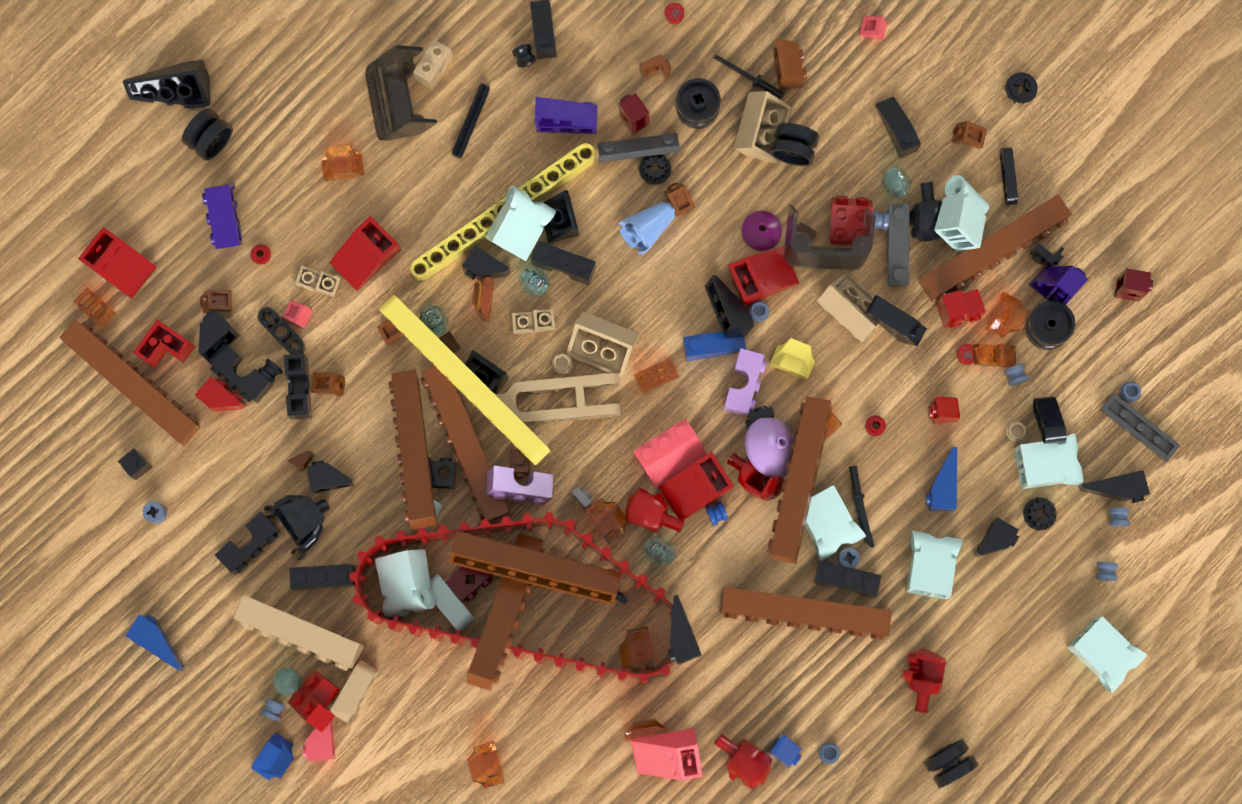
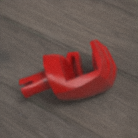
M736 453L730 456L733 460L728 459L727 464L739 471L737 480L746 492L764 501H770L780 496L783 477L779 475L771 477L767 483L768 476L760 473L749 459L745 461Z
M639 487L633 494H629L625 508V520L654 533H659L663 526L680 533L685 523L684 520L668 515L669 505L665 501L663 494L657 492L656 495H653Z
M921 648L908 654L909 670H902L901 676L906 680L910 690L918 692L914 711L928 713L930 695L939 694L941 691L946 659L938 653Z
M721 733L714 742V745H717L729 754L725 763L728 768L729 778L733 781L737 777L743 781V785L749 789H753L757 785H763L771 770L773 759L751 742L742 739L738 744H735Z

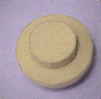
M564 353L557 354L552 360L554 371L559 374L569 372L572 368L570 356Z
M1014 421L1006 427L1005 433L1010 441L1020 442L1025 438L1027 430L1023 423Z

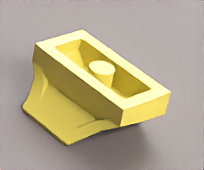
M790 338L783 345L777 346L770 366L807 381L815 363L812 357L811 346Z

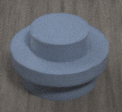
M757 301L751 304L749 313L754 321L762 322L767 319L769 308L764 302Z
M1126 382L1120 388V396L1126 402H1135L1141 395V389L1135 382Z
M825 743L819 749V758L826 764H833L840 757V750L834 743Z

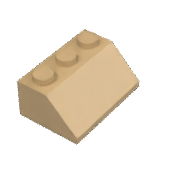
M767 91L749 92L734 149L748 157L777 163L778 160L770 155L772 142L776 141L774 137L776 126L780 123H788L792 107Z
M847 271L830 284L817 300L825 311L835 317L839 324L846 327L861 342L867 339L879 327V324L866 314L874 295Z
M582 311L575 323L566 354L570 358L608 373H615L618 377L622 378L635 349L639 333Z

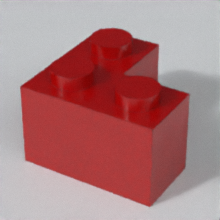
M978 289L965 293L960 290L943 295L936 304L943 327L950 326V329L957 328L962 325V322L968 320L970 323L979 321L986 312Z
M156 320L133 353L153 368H156L167 352L184 363L195 346L171 328Z
M314 669L300 688L293 693L287 703L306 722L320 732H323L335 717L327 708V705L340 690L329 679Z

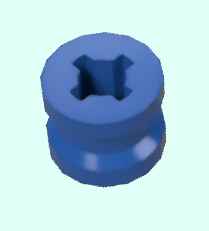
M721 501L717 502L715 506L705 507L713 526L717 525L719 521L729 520Z

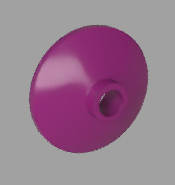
M754 212L744 220L742 225V237L745 243L755 250L765 251L775 247L782 236L781 223L770 212ZM764 226L766 231L761 232L758 228Z

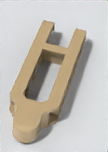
M615 373L514 382L506 393L495 394L525 425L621 416L620 404L585 406L584 390L596 389L606 385H618V375ZM575 388L577 407L520 412L517 409L516 396H519L521 393L535 392V394H539V392L555 390V392H559V390Z

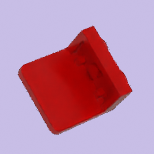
M847 196L831 198L830 243L869 245L873 217L872 200H869L867 197L848 199Z

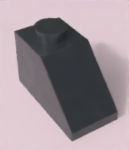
M477 246L474 247L462 265L465 271L464 275L471 280L476 278L479 281L509 276L511 273L509 267Z
M324 461L312 462V466H307L310 489L313 493L355 486L352 479L330 464L324 463Z
M996 517L993 519L974 556L981 557L1006 550L1010 546L1014 547L1019 538L1016 535L1019 529Z

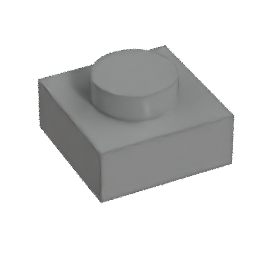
M576 487L571 492L585 510L592 505L590 501L592 496L584 488L580 490Z

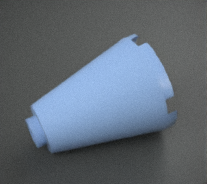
M661 202L620 221L618 223V226H622L619 230L620 234L629 247L632 249L636 247L639 250L637 253L644 255L675 218V210L669 203Z

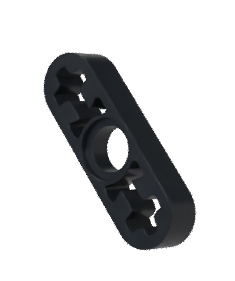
M1012 147L1001 148L1000 164L1005 204L1017 205L1018 192Z
M265 307L259 311V322L289 354H302L304 352L305 344L302 339L272 308ZM272 313L271 318L275 324L272 325L268 320L263 321L265 319L264 314L270 315ZM281 326L286 327V335L278 337L276 335L277 328ZM289 338H291L294 343L300 342L298 344V350H290L292 348V345L287 341Z

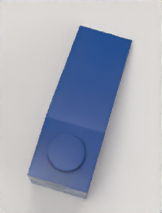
M723 332L683 337L686 362L739 353L740 348L747 350L744 336L725 338Z
M952 447L929 489V493L925 495V504L929 505V511H955L957 509V447Z
M139 614L125 636L175 669L182 671L184 666L162 627L156 624L158 620L149 614L146 617Z
M784 734L777 737L767 752L787 767H790L792 764L796 766L802 757L799 754L802 749Z

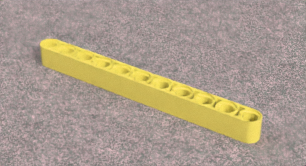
M587 143L581 144L519 187V189L527 193L532 202L541 201L594 163L595 150L593 146ZM589 152L591 156L589 158H582L581 154ZM568 163H572L575 165V167L571 170H567L564 168V166ZM555 174L558 176V179L556 181H549L548 177ZM534 186L542 188L538 193L531 191ZM506 197L414 260L410 266L414 278L418 281L429 279L485 240V236L491 226L485 228L482 226V223L490 220L493 224L499 211L505 205ZM468 232L476 233L473 239L465 238ZM453 243L459 245V248L455 251L449 250V246ZM435 255L442 256L440 262L435 263L432 261ZM420 266L426 268L422 274L415 273L416 269Z
M394 294L378 308L535 466L550 452V449Z

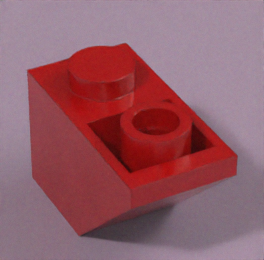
M210 377L195 394L199 400L214 412L239 410L245 407L241 403L243 398L235 391L232 393L226 390L228 385L220 378L214 380Z
M935 397L930 407H928V417L932 419L933 424L957 422L960 419L958 398Z

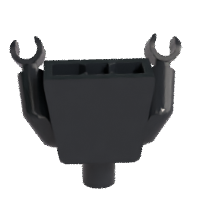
M286 495L276 501L274 506L266 505L264 507V511L272 509V513L267 517L275 518L277 516L297 546L300 544L301 547L294 548L291 551V555L297 550L300 551L301 556L297 560L303 559L305 551H308L318 541L325 521L322 514L330 510L326 500L323 499L315 504L310 496L303 497L302 495Z

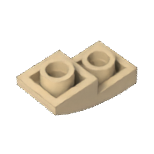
M301 265L294 285L334 297L341 278Z
M553 309L511 313L510 315L512 335L555 330Z

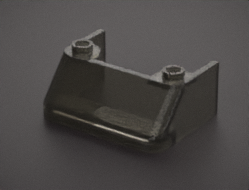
M395 45L371 62L366 68L365 78L376 135L379 140L390 141L420 135L437 124V119H424L420 114L413 115L407 79L412 76L415 70L413 58L423 52V47Z
M789 205L784 245V259L788 265L792 267L858 270L864 265L872 250L876 216L870 209H865L862 235L854 238L851 248L811 246V238L807 233L796 232L798 211L793 205Z

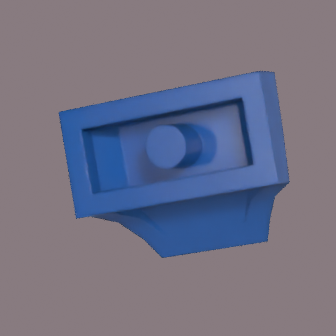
M274 733L255 759L251 769L268 780L273 777L281 778L294 760L292 754V746L294 744L278 733Z

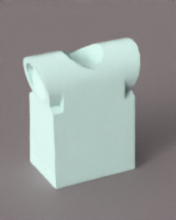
M952 176L945 185L947 197L942 201L934 231L955 251L980 248L986 220L984 214L989 209V203L962 176Z
M512 185L508 190L505 205L501 208L485 238L527 261L544 226L551 221L556 210L543 202H532L527 193Z
M1075 433L1068 435L1066 442L1044 444L1043 442L1020 444L1014 449L1021 490L1056 484H1085L1082 467L1077 460L1078 445Z
M834 485L812 497L805 527L814 541L819 560L823 561L834 555L840 545H853L866 537L861 528L852 520Z
M911 530L912 555L906 592L947 600L952 595L956 557L962 546L963 539L947 536L937 539L929 533Z
M425 549L406 550L375 559L382 596L385 597L383 612L388 619H392L394 616H404L411 611L421 612L434 608L435 598L429 589L431 584Z
M1103 616L1095 617L1067 646L1078 659L1098 676L1101 684L1110 694L1124 681L1127 671L1136 668L1147 657V654L1130 645Z

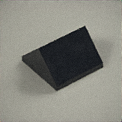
M564 190L543 202L556 210L554 217L544 226L548 243L579 236L568 190Z
M475 350L471 351L465 365L494 394H498L509 379L507 373Z

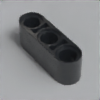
M1056 397L1034 398L1033 410L1043 443L1066 442V427Z

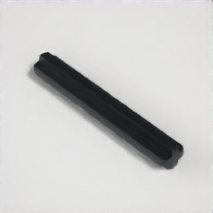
M480 84L452 150L454 157L462 158L490 91L488 85Z

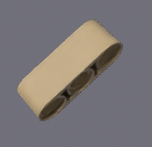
M360 660L330 711L337 718L349 723L377 677L379 670Z

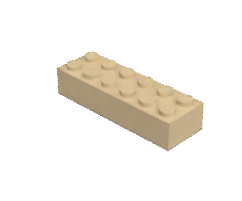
M243 595L233 619L239 621L238 626L251 631L257 628V634L270 639L276 636V642L289 647L292 644L297 645L295 650L308 655L311 652L316 653L314 658L330 663V660L335 661L334 666L349 671L350 668H355L365 649V646L245 595Z

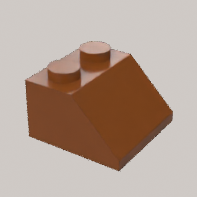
M776 39L773 55L779 91L803 88L804 81L807 80L806 68L802 69L801 63L804 61L803 49L799 50V45L796 42Z

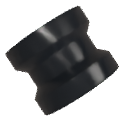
M530 44L520 45L512 51L513 56L517 58L516 63L519 68L527 67L536 61L535 55L531 53L532 48Z
M268 358L265 361V365L257 370L272 384L276 381V376L283 373V370Z

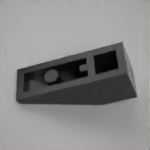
M550 0L530 2L537 59L557 57Z
M895 97L875 104L899 158L917 152L921 142L913 125Z
M713 275L705 285V289L724 337L746 336L754 326L753 318L748 308L717 275Z
M878 295L874 296L866 311V314L902 343L918 346L927 329L914 317Z
M1144 470L1079 486V490L1082 492L1121 501L1132 500V503L1145 501L1144 497L1150 495Z
M677 594L673 597L670 632L671 649L668 650L672 662L676 661L678 665L701 657L702 653Z

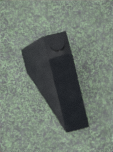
M203 59L183 62L122 81L131 100L151 103L158 101L173 106V104L184 105V108L190 109L210 106V77Z

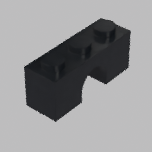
M538 241L531 258L533 266L550 272L552 270L562 272L568 275L570 279L588 286L596 269V261Z
M223 343L207 361L212 365L210 370L219 377L223 374L227 378L225 382L234 390L238 387L243 391L241 396L249 402L254 400L258 404L272 388L273 384L256 369L248 376H238L237 367L243 359Z
M304 353L284 355V370L288 382V395L286 396L287 416L291 420L312 418L308 357Z
M261 511L245 525L252 534V541L247 547L238 548L235 543L229 541L215 554L218 560L232 574L236 575L237 573L241 574L248 568L249 565L247 563L253 558L257 559L264 552L263 548L268 543L271 545L279 538L278 534L281 531Z
M820 560L817 564L813 583L832 588H843L857 594L875 598L882 575Z
M353 564L289 568L290 589L294 591L315 590V588L355 587V582L349 579L350 573L356 572V566Z

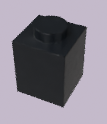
M135 448L118 460V463L134 480L139 479L152 468L141 452Z

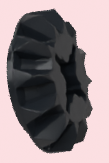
M1019 72L1009 77L1006 82L1005 91L1008 98L1013 100L1014 103L1025 104L1034 99L1038 86L1036 80L1031 75ZM1023 82H1025L1024 90L1026 91H1022V93L1018 95V88H1016V86L1019 87Z
M665 155L646 156L639 165L641 178L652 185L664 183L671 174L670 161H668ZM656 161L657 166L661 170H657V173L653 176V170L649 169V167H653Z
M1037 497L1031 499L1025 505L1023 516L1029 527L1035 530H1046L1055 523L1057 511L1054 503L1047 498ZM1044 506L1043 513L1048 517H1041L1037 522L1038 514L1033 510L1039 511Z

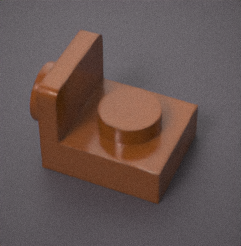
M662 54L639 63V70L642 76L655 75L661 69L666 79L669 78L670 70H672L668 59L664 60Z
M970 121L958 123L953 130L952 143L958 144L962 142L977 149L983 148L987 129Z
M676 182L667 187L668 190L664 191V195L668 197L676 216L695 208L686 185Z
M207 289L200 297V307H203V313H209L214 310L231 312L232 290Z
M389 320L377 326L386 345L404 336Z
M313 373L311 393L343 396L345 389L344 376L336 373Z
M510 449L509 468H514V478H525V475H530L531 461L519 449Z

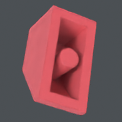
M333 720L323 732L315 728L306 739V745H303V756L307 758V762L336 759Z

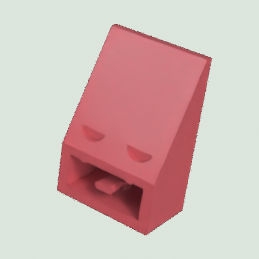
M694 728L631 739L637 773L676 780L703 777Z

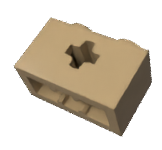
M433 40L413 71L415 80L433 90L453 58L451 49Z

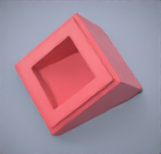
M863 16L860 36L883 40L887 21L882 16Z
M290 300L282 319L305 328L313 311L303 304Z

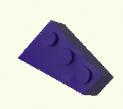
M536 97L535 125L537 132L597 134V105L591 102L580 103Z
M235 183L205 188V193H202L203 203L208 206L209 213H206L207 223L212 228L210 241L212 245H215V249L243 244L240 221L236 212V208H238L237 201H234L233 195Z
M1051 266L1044 267L1029 285L1046 300H1056L1066 305L1086 283L1088 278L1085 277V272L1078 267Z

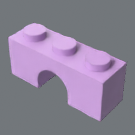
M740 348L734 372L743 374L747 378L748 384L742 389L729 388L724 411L746 417L749 412H753L756 400H752L754 392H759L761 385L758 376L759 373H764L767 361H763L764 354Z
M494 465L487 471L486 495L493 496L494 499L503 500L508 498L513 499L517 503L528 501L533 502L532 504L537 506L545 505L552 499L553 474L533 472L527 477L526 486H521L514 479V468Z

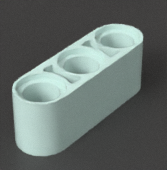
M438 573L430 578L431 587L429 589L434 595L436 606L456 630L462 631L475 618Z

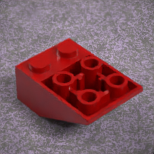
M369 216L355 229L329 264L358 291L400 252L401 248Z
M102 227L78 258L84 265L131 299L157 268L104 227Z
M784 247L748 256L729 264L727 269L737 294L745 306L800 284Z
M710 452L659 486V489L678 519L685 520L732 491L734 485L713 452Z

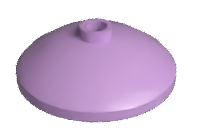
M772 417L760 418L750 425L745 436V448L748 458L760 473L768 477L778 475L784 477L788 475L786 473V466L788 460H792L791 445L793 441H796V437L784 422Z

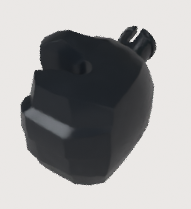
M933 182L921 183L922 202L914 204L913 209L909 213V225H914L911 229V236L920 242L938 240L941 236L934 229L942 201L934 199Z

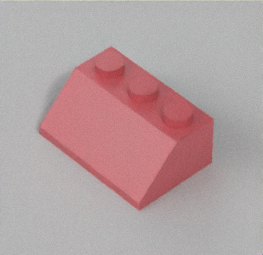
M686 418L633 451V456L655 489L695 461L707 455Z

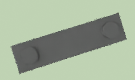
M677 133L597 143L600 162L680 152Z
M888 204V286H909V204Z
M1113 394L1100 409L1102 413L1165 462L1172 457L1180 444L1116 394Z

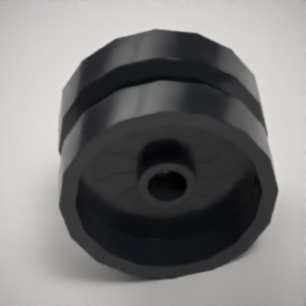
M701 78L691 79L680 87L676 98V111L678 118L684 125L689 128L702 129L715 122L719 115L721 102L717 87L707 79Z
M206 108L195 115L183 132L182 142L191 150H195L196 154L203 160L208 161L218 155L226 146L233 133V127L224 119H219L218 114L212 109Z
M778 124L774 134L776 141L772 142L770 155L776 160L791 165H812L815 156L813 149L818 145L819 134L813 129L799 124Z
M1056 300L1040 303L1027 317L1025 334L1035 347L1043 350H1054L1062 346L1073 334L1075 316L1064 303Z
M964 739L942 747L923 761L929 772L942 768L933 778L938 788L949 785L979 766L974 755L959 758L969 749Z

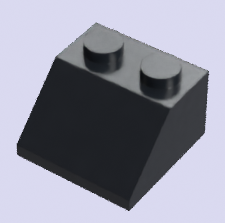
M216 310L207 313L200 323L198 352L207 361L223 343L229 346L240 336Z

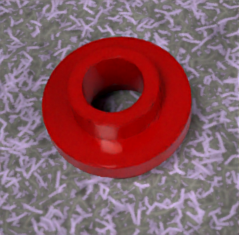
M256 245L251 250V259L256 264H266L271 258V251L266 245ZM259 251L264 252V255L262 257L257 256V253Z
M874 415L866 420L865 429L868 434L879 436L885 431L886 423L882 417ZM873 422H877L879 424L878 429H874L872 427Z

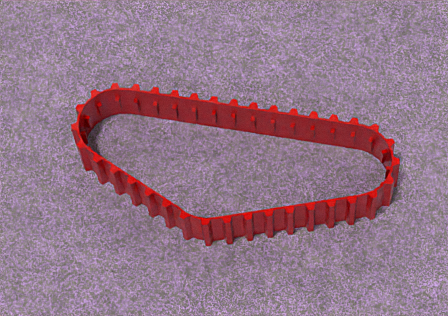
M546 512L544 518L532 519L531 515L527 513L524 514L522 521L511 522L510 518L505 516L500 524L493 525L490 524L488 519H483L478 527H470L467 522H461L459 529L449 530L446 525H440L438 532L429 533L425 528H419L417 535L412 536L407 535L401 530L397 532L396 538L387 540L378 536L375 538V545L367 552H358L357 556L360 562L357 570L349 575V579L355 582L357 592L352 599L355 604L364 607L368 611L367 619L379 625L384 621L388 623L389 629L399 633L405 627L409 629L410 634L421 637L424 632H428L430 638L441 642L444 636L450 637L451 643L457 646H461L464 641H469L471 646L477 649L481 635L478 634L476 639L461 636L462 631L456 630L455 634L441 631L442 627L435 625V629L420 627L421 622L414 621V625L400 622L401 618L394 616L393 620L381 618L383 612L378 609L374 612L368 603L371 600L370 596L365 594L364 582L368 580L366 573L370 564L373 565L375 563L373 560L380 553L389 552V548L400 545L403 548H408V544L415 543L429 545L430 541L444 540L447 543L450 542L449 539L455 538L457 531L467 532L472 535L485 534L487 537H491V533L506 531L507 534H512L511 530L527 528L528 531H532L533 527L547 526L548 529H552V526L564 529V533L567 536L570 533L583 543L582 548L584 550L589 547L601 556L600 562H609L619 570V573H622L621 576L625 574L637 583L636 589L639 590L642 587L655 597L653 602L657 604L658 601H661L671 610L669 613L671 618L673 609L672 603L664 598L665 589L662 587L657 590L647 585V576L645 574H641L638 577L629 571V562L624 560L618 563L611 558L612 551L609 547L606 546L603 549H599L594 545L593 535L588 533L582 536L576 531L577 527L573 520L570 519L564 523L561 520L554 519L552 512ZM519 643L517 648H506V650L513 651V656L517 659L522 660L528 654L534 656V661L539 664H543L546 659L555 661V665L558 668L563 669L566 663L575 665L576 670L580 673H584L587 668L597 670L598 677L604 678L607 672L617 674L620 682H625L627 677L639 678L641 684H647L649 677L659 674L666 678L670 675L669 667L674 663L671 661L666 666L661 663L659 665L661 669L653 673L646 674V669L641 670L642 674H633L626 672V667L623 666L621 671L606 668L605 662H601V665L597 666L584 663L585 658L580 657V661L565 659L564 653H559V657L543 654L544 649L539 648L538 652L524 650L523 644Z

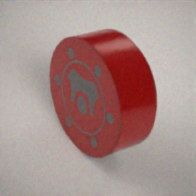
M678 3L669 4L665 8V19L671 24L680 23L684 19L685 12L683 6Z
M964 344L957 351V359L963 365H971L978 358V350L971 344Z

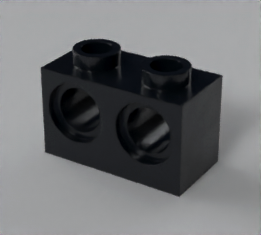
M429 457L432 488L455 489L456 463L452 462L451 458H439V461H431ZM443 468L450 469V475L446 478L439 476Z

